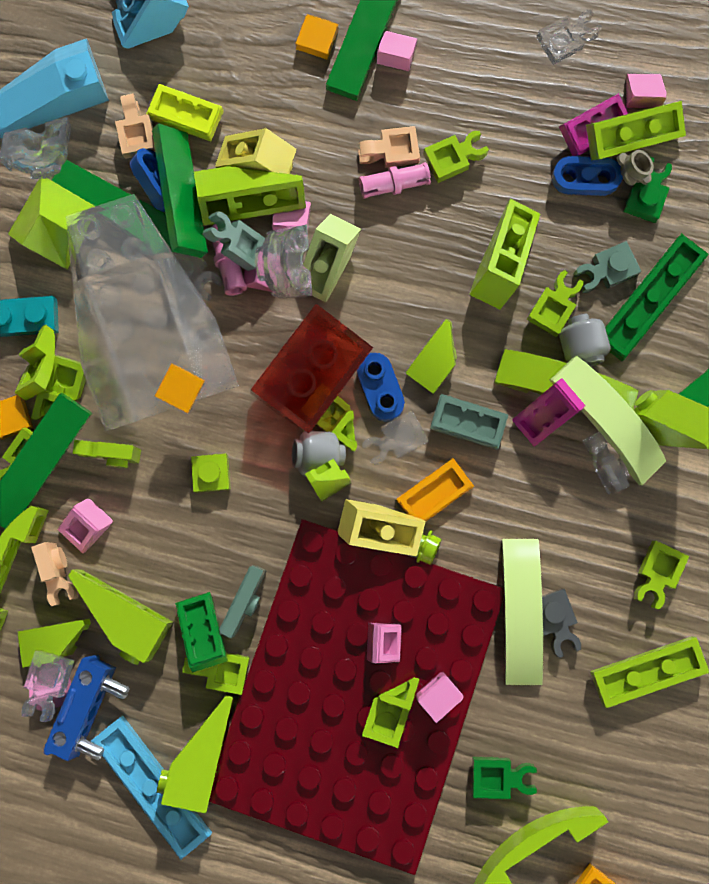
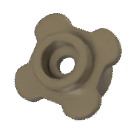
M635 150L630 155L621 153L617 157L618 164L621 165V175L628 185L632 186L636 182L646 185L651 181L654 165L646 152Z

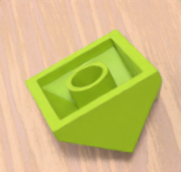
M41 175L8 235L21 245L68 270L97 219L100 209Z

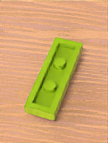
M682 101L586 125L591 160L603 159L686 136Z
M691 636L592 670L590 673L602 706L609 708L708 674L709 669L697 637Z

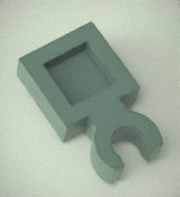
M217 211L211 214L208 219L217 225L218 230L210 227L204 230V237L211 242L220 241L223 243L221 253L245 270L255 269L266 238L240 220L231 223L228 216L223 212Z
M627 241L595 254L592 258L595 266L583 264L573 274L575 277L587 274L591 278V283H587L581 289L582 293H589L602 280L608 289L638 276L642 271Z

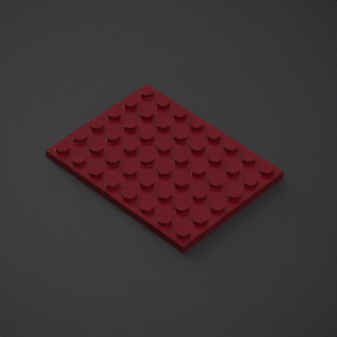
M302 519L249 669L242 695H240L219 756L209 802L415 875L503 602L504 588L432 563L430 565L422 561L417 563V558L405 554L349 545L338 535V531ZM368 623L401 625L400 662L372 663L367 660ZM440 672H444L463 694V699L436 723L418 702L416 694ZM414 677L418 678L419 683L404 726L406 729L401 736L398 748L362 736L373 699Z

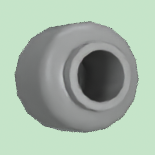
M581 314L568 319L569 325L564 327L559 333L566 361L569 362L573 357L578 356L590 367L604 362V356L610 352L611 346L603 321L594 318L589 319L588 314Z
M304 431L299 439H294L292 465L294 468H298L300 474L305 477V473L312 469H317L332 459L336 461L338 466H343L346 458L345 445L339 444L335 433Z

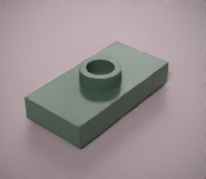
M440 394L430 429L497 450L499 449L509 415Z
M254 565L249 567L219 629L220 634L229 638L235 637L245 616L252 617L261 599L256 593L267 572L266 570Z

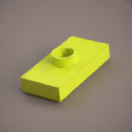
M158 84L146 115L149 114L152 121L211 142L222 117L223 108L220 105Z

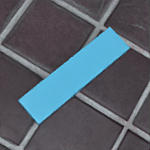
M124 716L119 717L91 740L92 743L104 748L103 758L181 860L211 835L212 831L197 812L161 805L163 794L156 792L161 771L164 768Z

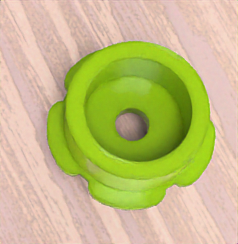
M432 530L428 532L427 536L422 534L416 559L417 563L422 561L430 565L435 558L442 539L434 536V531Z

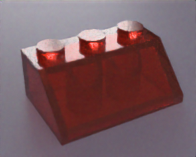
M315 304L251 388L250 394L275 413L309 434L368 356L373 346L318 304Z

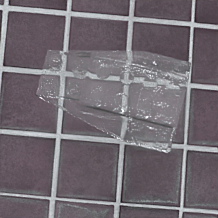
M135 194L66 216L80 361L105 431L176 408L155 397L171 363L206 380L195 401L239 386L216 318L173 252H171L170 247Z

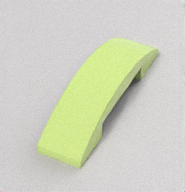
M578 356L573 357L549 381L555 384L561 378L564 379L586 405L581 411L620 455L617 460L638 485H643L666 462L663 452L648 428L619 393Z
M502 539L505 685H542L543 608L539 539Z

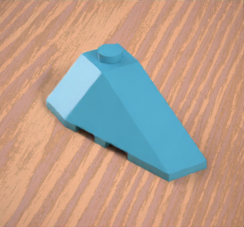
M116 0L117 9L112 12V16L122 47L129 49L172 33L180 20L186 15L189 8L187 1Z
M87 38L53 50L0 89V139L109 101Z

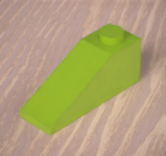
M231 166L194 172L203 225L215 224L208 218L217 211L223 212L230 221L306 208L303 178L300 175Z
M510 198L479 265L469 295L501 310L520 285L540 213Z
M649 390L636 400L635 405L637 407L634 409V412L648 428L659 446L709 449V407L670 390Z
M72 569L68 577L111 644L121 650L119 655L136 665L140 661L142 663L151 661L172 626L173 621L84 570Z
M225 695L172 761L169 770L162 769L156 792L163 794L161 805L206 814L233 696Z

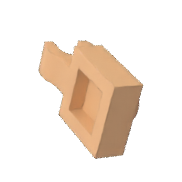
M134 93L120 96L125 119L115 121L123 157L125 159L132 158L141 148L155 152L152 134L153 125L149 114L141 116L139 104L135 100Z
M415 126L381 130V140L359 142L360 149L358 150L360 164H371L383 158L385 168L419 164L420 153Z
M51 542L32 546L41 582L46 583L49 604L51 606L60 605L58 592L62 588L67 591L70 600L78 599L79 594L73 583L64 579L66 577L64 568L67 567V559L62 548L57 547L56 543Z

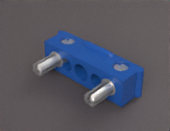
M99 655L81 659L43 749L45 755L53 754L66 761L79 757L80 753L96 760L102 757L104 748L86 740L105 693L109 692L121 699H125L130 689L128 686L112 679L116 667L101 661Z

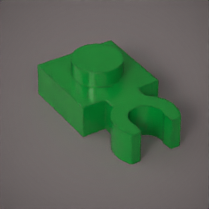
M667 163L662 173H656L653 170L651 181L648 184L644 185L641 182H636L632 185L623 212L656 223L660 218L670 189L667 186L661 185V183L670 175L672 164Z
M472 757L473 798L511 799V788H517L526 795L536 794V786L523 784L522 778L526 773H537V768L533 764L522 763L515 769H511V760L509 758Z

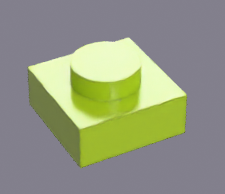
M227 453L191 456L193 492L231 490Z

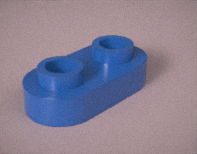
M141 148L131 159L130 168L149 197L152 205L156 209L165 212L156 153L152 150Z
M568 156L562 158L556 164L551 178L554 187L563 194L606 196L612 194L618 188L623 176L620 171L621 166L614 159L591 160V157ZM563 175H571L574 181L567 182L563 178ZM597 176L606 177L608 183H601Z
M380 353L365 355L358 363L357 376L369 409L376 419L383 422L393 421L401 415L405 402L389 359ZM373 364L380 366V374L371 375L368 372L369 366ZM383 397H390L394 404L390 408H384L380 404V400Z

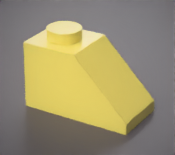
M267 128L228 135L224 138L215 167L231 166L290 174L293 168L296 148Z
M345 499L338 535L352 546L417 556L426 521L380 505Z

